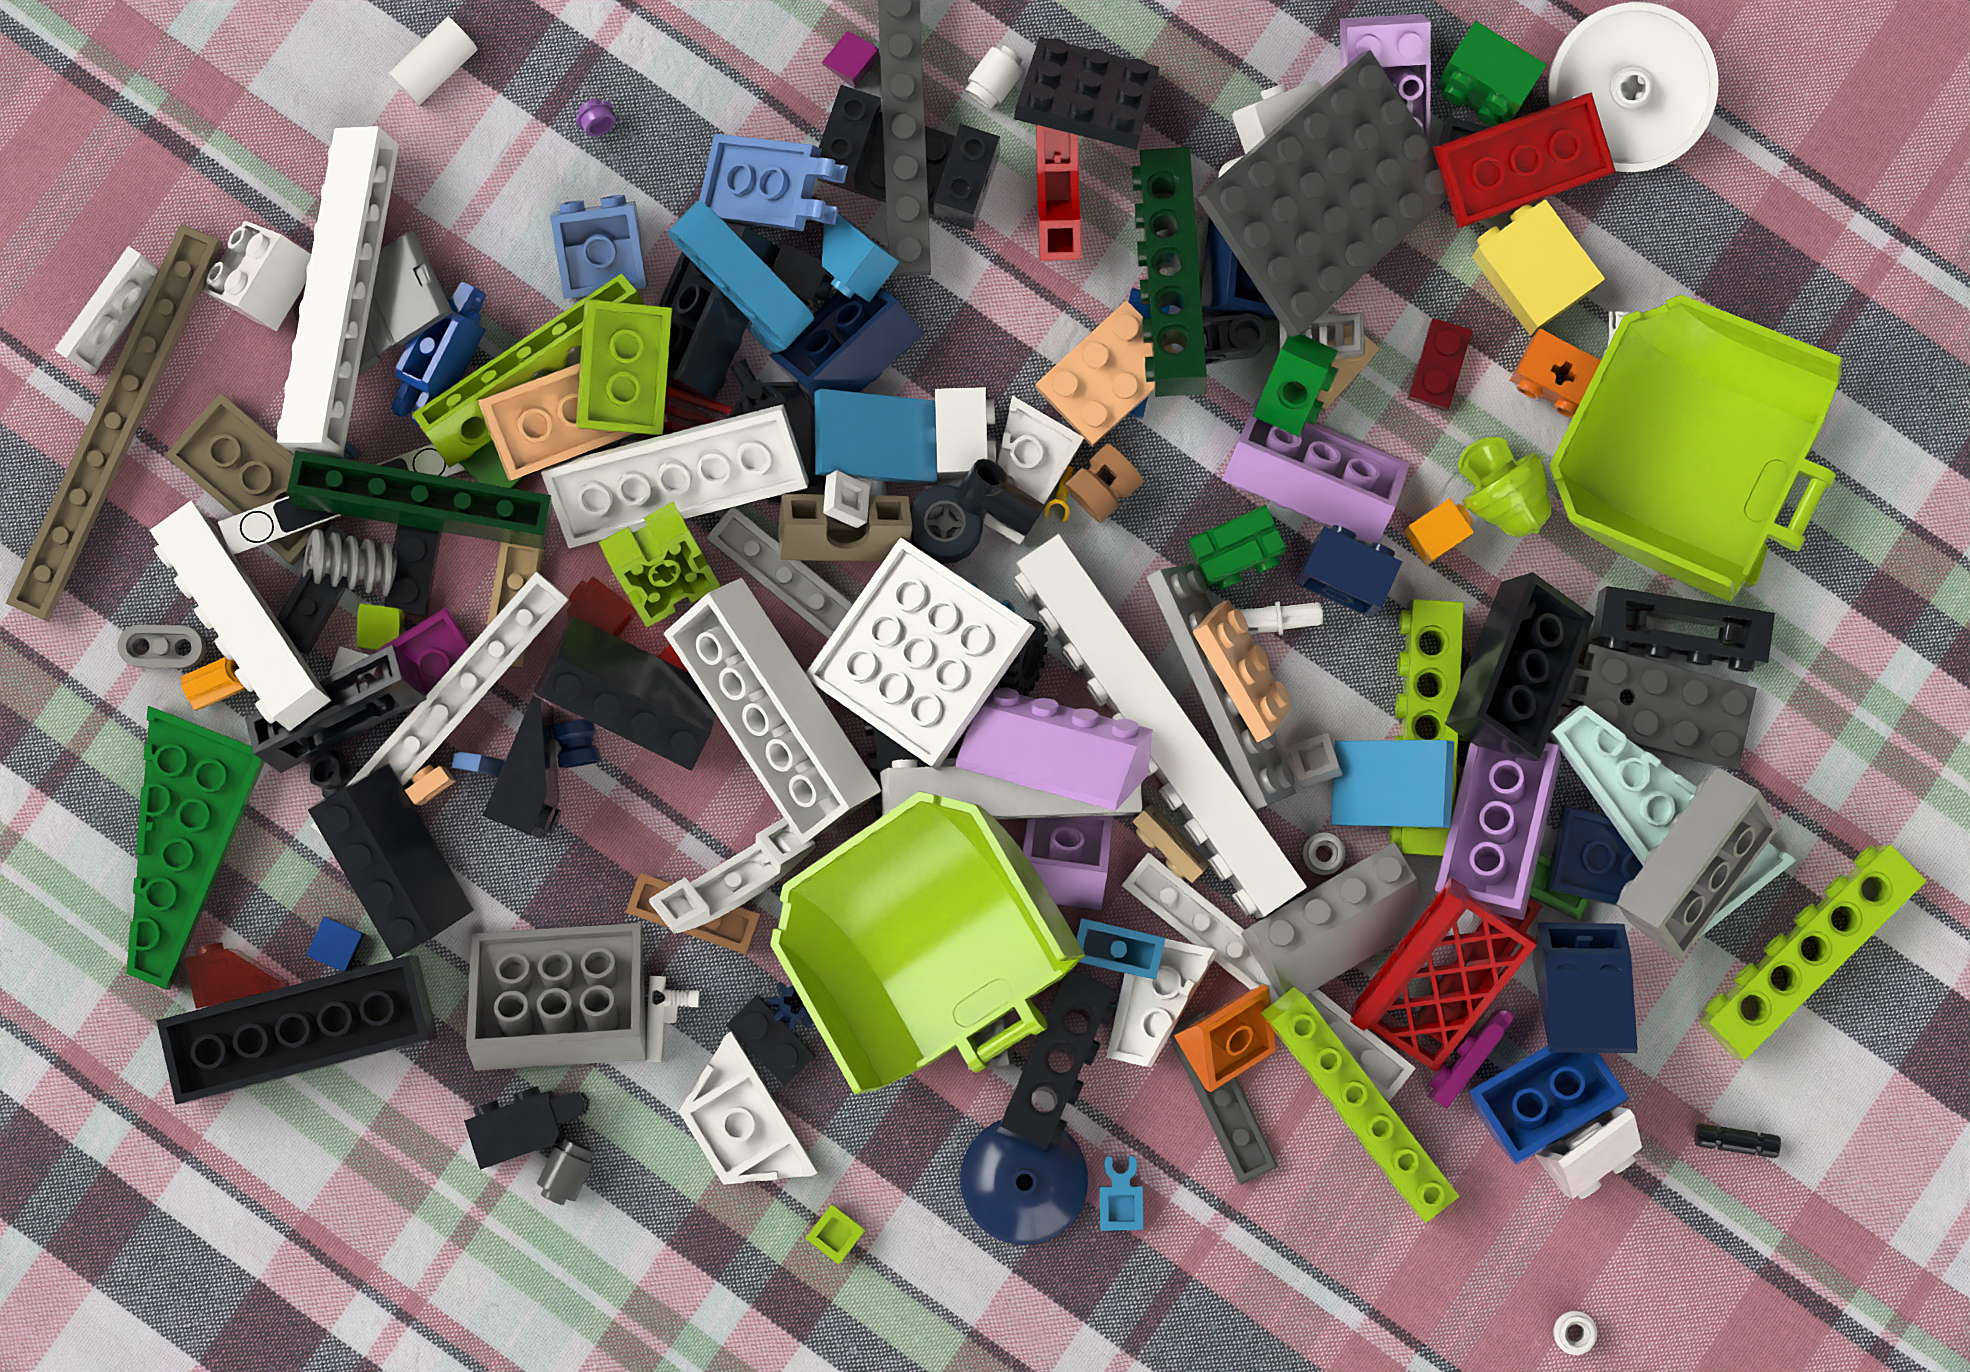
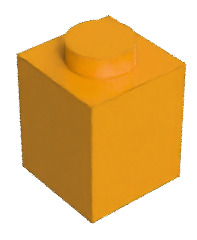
M1449 498L1410 524L1403 531V534L1424 564L1428 566L1474 533L1470 527L1473 524V520L1463 505L1460 503L1455 505L1451 498Z

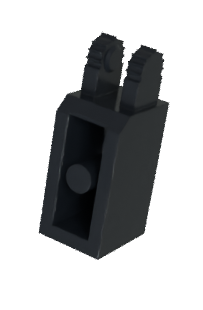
M536 1086L514 1094L516 1102L500 1108L498 1100L473 1108L475 1117L464 1120L479 1169L481 1170L560 1142L565 1133L563 1123L578 1118L579 1115L587 1114V1110H590L589 1101L591 1099H588L584 1092L580 1093V1091L554 1098L552 1091L540 1093L539 1087Z

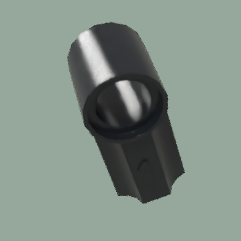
M979 459L973 464L955 494L958 504L965 511L979 516L988 513L1023 536L1029 533L1045 507L1043 503L1009 483L1004 469L988 459Z

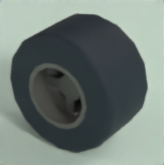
M949 484L933 486L921 492L910 507L912 520L910 540L913 546L940 564L957 563L970 556L978 546L983 531L982 515H974L965 511L958 504L955 497L958 487Z

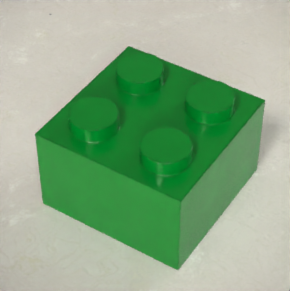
M1475 20L1449 60L1436 87L1442 91V95L1446 100L1457 106L1466 105L1477 112V117L1483 123L1493 127L1514 119L1547 64Z

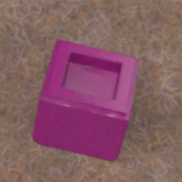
M847 31L822 61V64L855 89L880 58L879 49L873 44Z

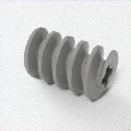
M314 529L306 546L302 576L304 578L308 570H312L314 582L320 584L325 573L330 574L331 586L337 587L342 576L347 577L349 590H354L359 579L364 580L366 593H371L375 584L380 583L382 596L387 597L395 576L397 552L394 551L392 555L390 543L382 542L375 551L374 542L370 539H365L358 548V541L354 536H348L344 543L341 544L340 535L334 532L324 541L322 530Z

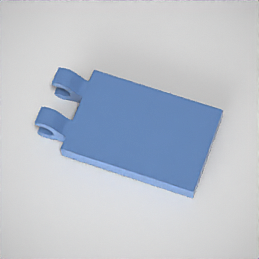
M714 134L699 201L710 207L723 221L796 231H804L806 219L835 225L839 208L827 206L826 202L811 199L816 178L835 183H844L848 166L835 164L833 159L820 158L822 149L812 144Z

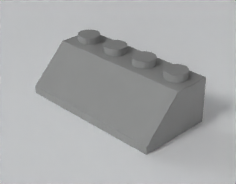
M1716 768L1709 778L1704 779L1699 784L1695 792V798L1684 812L1679 813L1674 818L1669 833L1659 846L1654 847L1648 853L1644 867L1634 880L1626 883L1620 893L1616 905L1626 919L1680 962L1780 827L1760 790Z
M1393 842L1251 925L1241 935L1279 998L1292 987H1296L1304 995H1307L1405 937L1424 913L1425 906L1417 878L1397 845Z

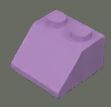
M1113 816L1027 819L1023 853L1036 870L1055 904L1096 910L1102 909L1108 872Z

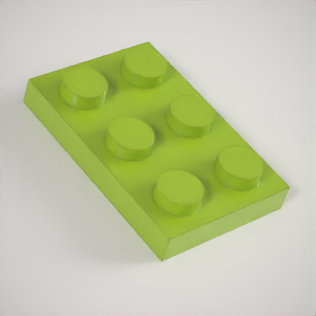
M585 300L576 428L663 435L672 308Z

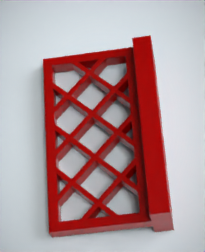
M1451 877L1352 1004L1350 1022L1363 1031L1370 1028L1436 1072L1537 946V940L1465 893V886ZM1468 909L1482 918L1485 931L1460 934L1457 921ZM1489 923L1497 929L1490 930ZM1451 928H1453L1454 935L1446 936ZM1511 937L1522 945L1513 956L1495 958L1492 939ZM1486 940L1490 959L1465 962L1461 943ZM1456 944L1459 963L1434 966L1433 951L1438 946ZM1427 960L1429 967L1421 968ZM1505 966L1503 970L1498 974L1497 967ZM1492 968L1494 978L1492 984L1487 988L1470 990L1467 971ZM1461 972L1464 991L1440 994L1436 975ZM1431 976L1434 995L1410 998L1408 983L1413 978ZM1401 992H1403L1404 999H1397ZM1480 998L1473 1006L1472 999ZM1467 1001L1468 1014L1464 1019L1445 1021L1442 1003ZM1436 1004L1439 1022L1415 1025L1412 1007ZM1406 1008L1409 1026L1392 1028L1380 1019L1387 1010ZM1454 1030L1448 1038L1447 1031ZM1441 1032L1443 1045L1435 1055H1432L1419 1046L1418 1034ZM1411 1035L1412 1041L1405 1036Z

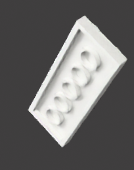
M783 404L562 461L541 470V475L548 494L551 495L552 504L568 548L604 540L629 526L632 532H635L647 526L644 517L673 501L683 519L805 489L809 484Z

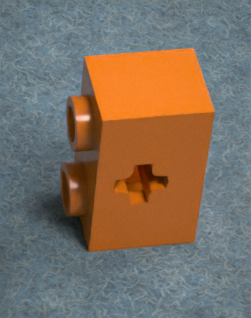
M1539 328L1531 338L1509 381L1517 384L1516 389L1523 395L1536 400L1542 397L1555 404L1554 409L1558 413L1572 419L1601 360ZM1558 370L1565 373L1563 376L1565 382L1562 385L1555 382L1557 376L1555 373Z

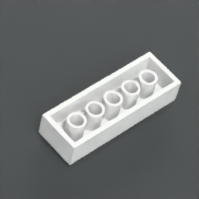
M742 578L708 592L664 632L665 637L802 845L836 827L882 791Z

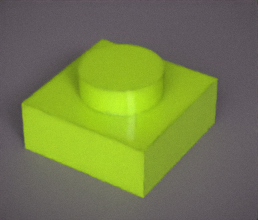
M832 1203L805 1239L839 1265L866 1229Z

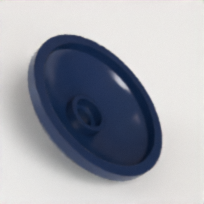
M998 1120L976 1136L964 1156L960 1172V1188L964 1204L977 1225L998 1240L1016 1245H1033L1048 1241L1065 1231L1077 1218L1084 1205L1088 1190V1171L1084 1156L1076 1141L1065 1130L1058 1145L1050 1143L1046 1151L1042 1152L997 1132L1001 1120ZM1021 1174H1028L1033 1179L1032 1186L1027 1190H1022L1016 1185V1179Z

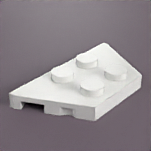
M732 1031L729 1032L721 1041L722 1043L679 1110L685 1123L723 1185L815 1175L818 1173V1170L738 1039Z

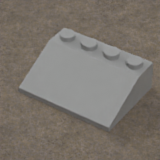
M641 923L471 933L466 1048L474 1070L646 1060V1004Z

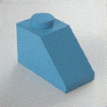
M837 213L835 225L824 223L822 267L835 277L831 284L845 296L851 299L854 293L870 302L900 262L857 226Z
M1081 918L1076 939L1085 956L1079 963L1156 980L1165 937Z

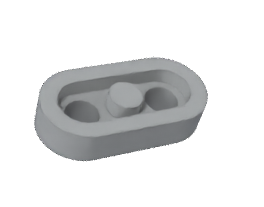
M139 624L130 626L122 632L118 640V652L127 664L138 668L190 669L197 666L203 660L206 653V642L197 630L188 626ZM143 640H147L149 642V650L147 653L140 655L137 650L138 644ZM189 641L191 643V651L189 654L182 656L179 652V647L183 642Z

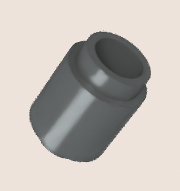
M563 1137L560 1145L554 1146L537 1181V1184L543 1188L541 1196L559 1205H564L566 1200L576 1201L593 1166V1162L590 1160L594 1151L576 1141Z

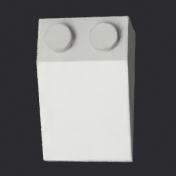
M1616 1107L1535 1154V1156L1564 1196L1573 1199L1578 1195L1580 1199H1584L1601 1187L1602 1184L1599 1179L1611 1170L1615 1174L1620 1173L1636 1161L1633 1154L1639 1151L1642 1145L1635 1116L1630 1109Z

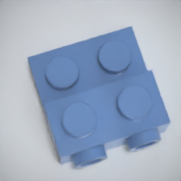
M613 195L600 198L601 206L587 208L584 206V200L560 203V211L553 212L550 215L564 299L588 296L621 273L635 289L647 288L636 201L626 202L625 195Z

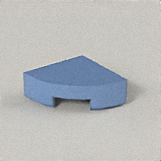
M458 752L454 753L451 768L499 777L505 760Z

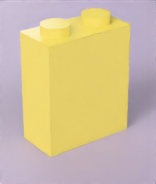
M1546 199L1535 207L1531 203L1520 207L1510 216L1513 222L1501 231L1497 226H1494L1476 240L1480 246L1472 255V259L1530 336L1595 291L1605 280L1604 276Z

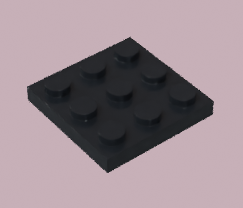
M1039 37L1016 105L1014 119L1137 150L1159 66L1148 64L1141 59H1127L1111 55L1101 49H1087L1067 44L1060 39Z

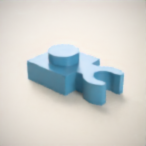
M1106 1155L1104 1169L1111 1178V1186H1099L1100 1231L1143 1230V1186L1130 1185V1179L1137 1170V1161L1134 1155H1128V1168L1126 1171L1119 1173L1113 1170L1112 1156Z

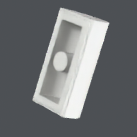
M446 17L388 75L420 106L478 49L469 36L451 18Z

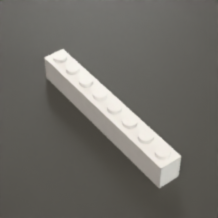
M378 126L335 128L332 145L328 151L329 162L325 183L321 188L322 200L318 221L314 226V243L311 259L306 270L307 280L304 297L299 306L300 318L296 339L292 344L293 356L289 377L284 388L283 410L277 425V443L294 454L295 451L328 457H343L399 149V144Z

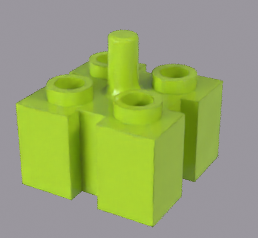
M674 501L644 517L647 526L632 533L629 526L598 542L613 573L625 593L628 594L646 627L677 612L673 604L685 597H688L690 602L693 603L704 597L708 592L721 587Z

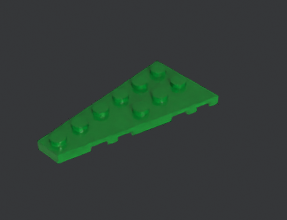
M148 706L147 744L144 745L143 758L146 760L144 787L141 788L136 846V854H138L137 876L134 878L133 894H135L133 921L130 922L126 974L165 990H170L265 762L254 755L252 746Z

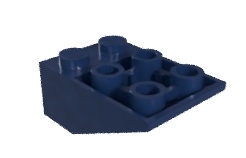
M1539 922L1536 934L1537 946L1534 948L1532 961L1549 1052L1637 1054L1632 961L1625 924Z

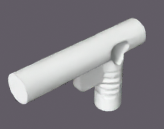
M649 976L645 1061L662 1062L664 1023L677 1022L679 1005L681 1007L699 1008L700 991H671V989H666V976ZM656 990L663 993L666 997L663 1002L657 1005L653 1001Z

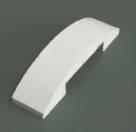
M782 818L757 833L756 843L692 882H689L684 877L651 897L649 902L673 934L696 928L736 909L770 887L800 863L815 848V842L811 840L802 845L785 818Z

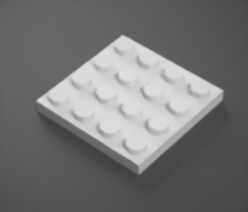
M900 537L805 674L814 685L925 763L938 770L1036 628Z

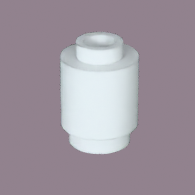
M1002 46L1000 50L991 47L969 76L968 81L970 83L966 87L965 92L981 106L991 110L996 103L1001 104L1024 74L1023 69L1019 66L1022 59L1006 46Z

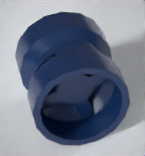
M580 719L552 726L554 739L562 747V750L557 755L559 768L579 767L601 761L599 748L592 745V736L596 732L594 723L586 719Z

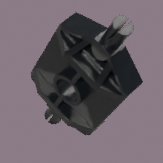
M746 359L739 361L738 364H733L730 369L742 387L741 392L743 394L726 419L783 404L809 480L807 488L785 494L824 495L825 497L823 492L825 491L826 476L815 475V413L798 382H761L760 379L756 380ZM782 494L766 498L767 504L781 505Z

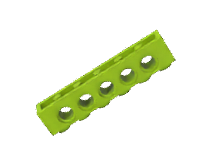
M622 273L412 413L449 468L458 462L467 460L476 450L492 440L478 404L479 400L580 363L585 300L645 305L637 290ZM574 347H576V349H575L574 351H572L571 353H569V351H570L571 349H573ZM472 417L470 421L464 423L467 419Z
M1412 599L1407 604V610L1401 609L1399 617V634L1406 635L1405 652L1399 651L1397 659V676L1404 677L1403 694L1397 693L1395 702V718L1402 719L1401 736L1395 735L1394 740H1425L1416 733L1415 724L1419 718H1428L1434 723L1436 729L1435 735L1431 740L1454 742L1452 822L1455 809L1458 733L1445 725V722L1460 687L1464 602ZM1430 634L1438 640L1439 651L1437 655H1427L1420 649L1419 639L1421 635ZM1420 676H1429L1435 680L1437 684L1435 697H1425L1418 691L1417 682ZM1390 827L1389 843L1395 842L1403 856L1443 858L1450 828Z
M1891 844L1880 845L1876 848L1870 845L1854 859L1853 862L1857 867L1847 877L1841 874L1832 880L1824 889L1827 896L1817 906L1813 903L1808 905L1794 918L1793 921L1797 926L1786 936L1780 933L1773 938L1764 948L1767 955L1756 966L1753 963H1749L1734 977L1733 980L1737 983L1736 986L1726 995L1720 992L1705 1005L1703 1010L1707 1014L1699 1023L1734 1059L1746 1060L1927 882ZM1867 878L1871 879L1877 887V894L1872 901L1867 900L1861 890L1862 884ZM1836 908H1841L1847 916V924L1841 931L1837 930L1831 921L1832 913ZM1807 937L1812 938L1817 945V954L1812 960L1806 959L1801 951L1802 942ZM1778 966L1783 968L1787 974V983L1781 990L1776 989L1771 982V974ZM1747 996H1751L1757 1003V1013L1750 1020L1746 1019L1741 1013V1003Z
M1292 987L1261 1012L1264 1019L1411 1210L1420 1219L1427 1223L1460 1197L1306 995L1296 987Z

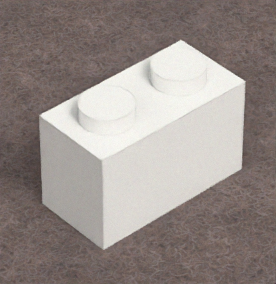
M986 387L935 389L938 479L965 478L973 464L979 459H988L996 463V442L987 441V425H995L994 399L986 400Z

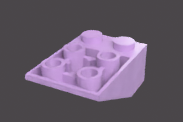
M1423 14L1340 19L1341 70L1360 53L1371 50L1430 142L1431 22Z

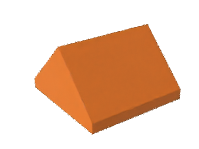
M1262 984L1240 994L1174 1035L1204 1088L1210 1093L1276 1052L1274 1030L1261 1015V1012L1271 1005L1270 991L1266 985Z

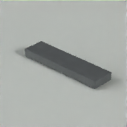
M1202 1011L1177 1023L1169 1038L1239 1185H1242L1278 1168V1165L1237 1078L1234 1077L1210 1093L1204 1088L1174 1037L1175 1034L1205 1017L1206 1012Z

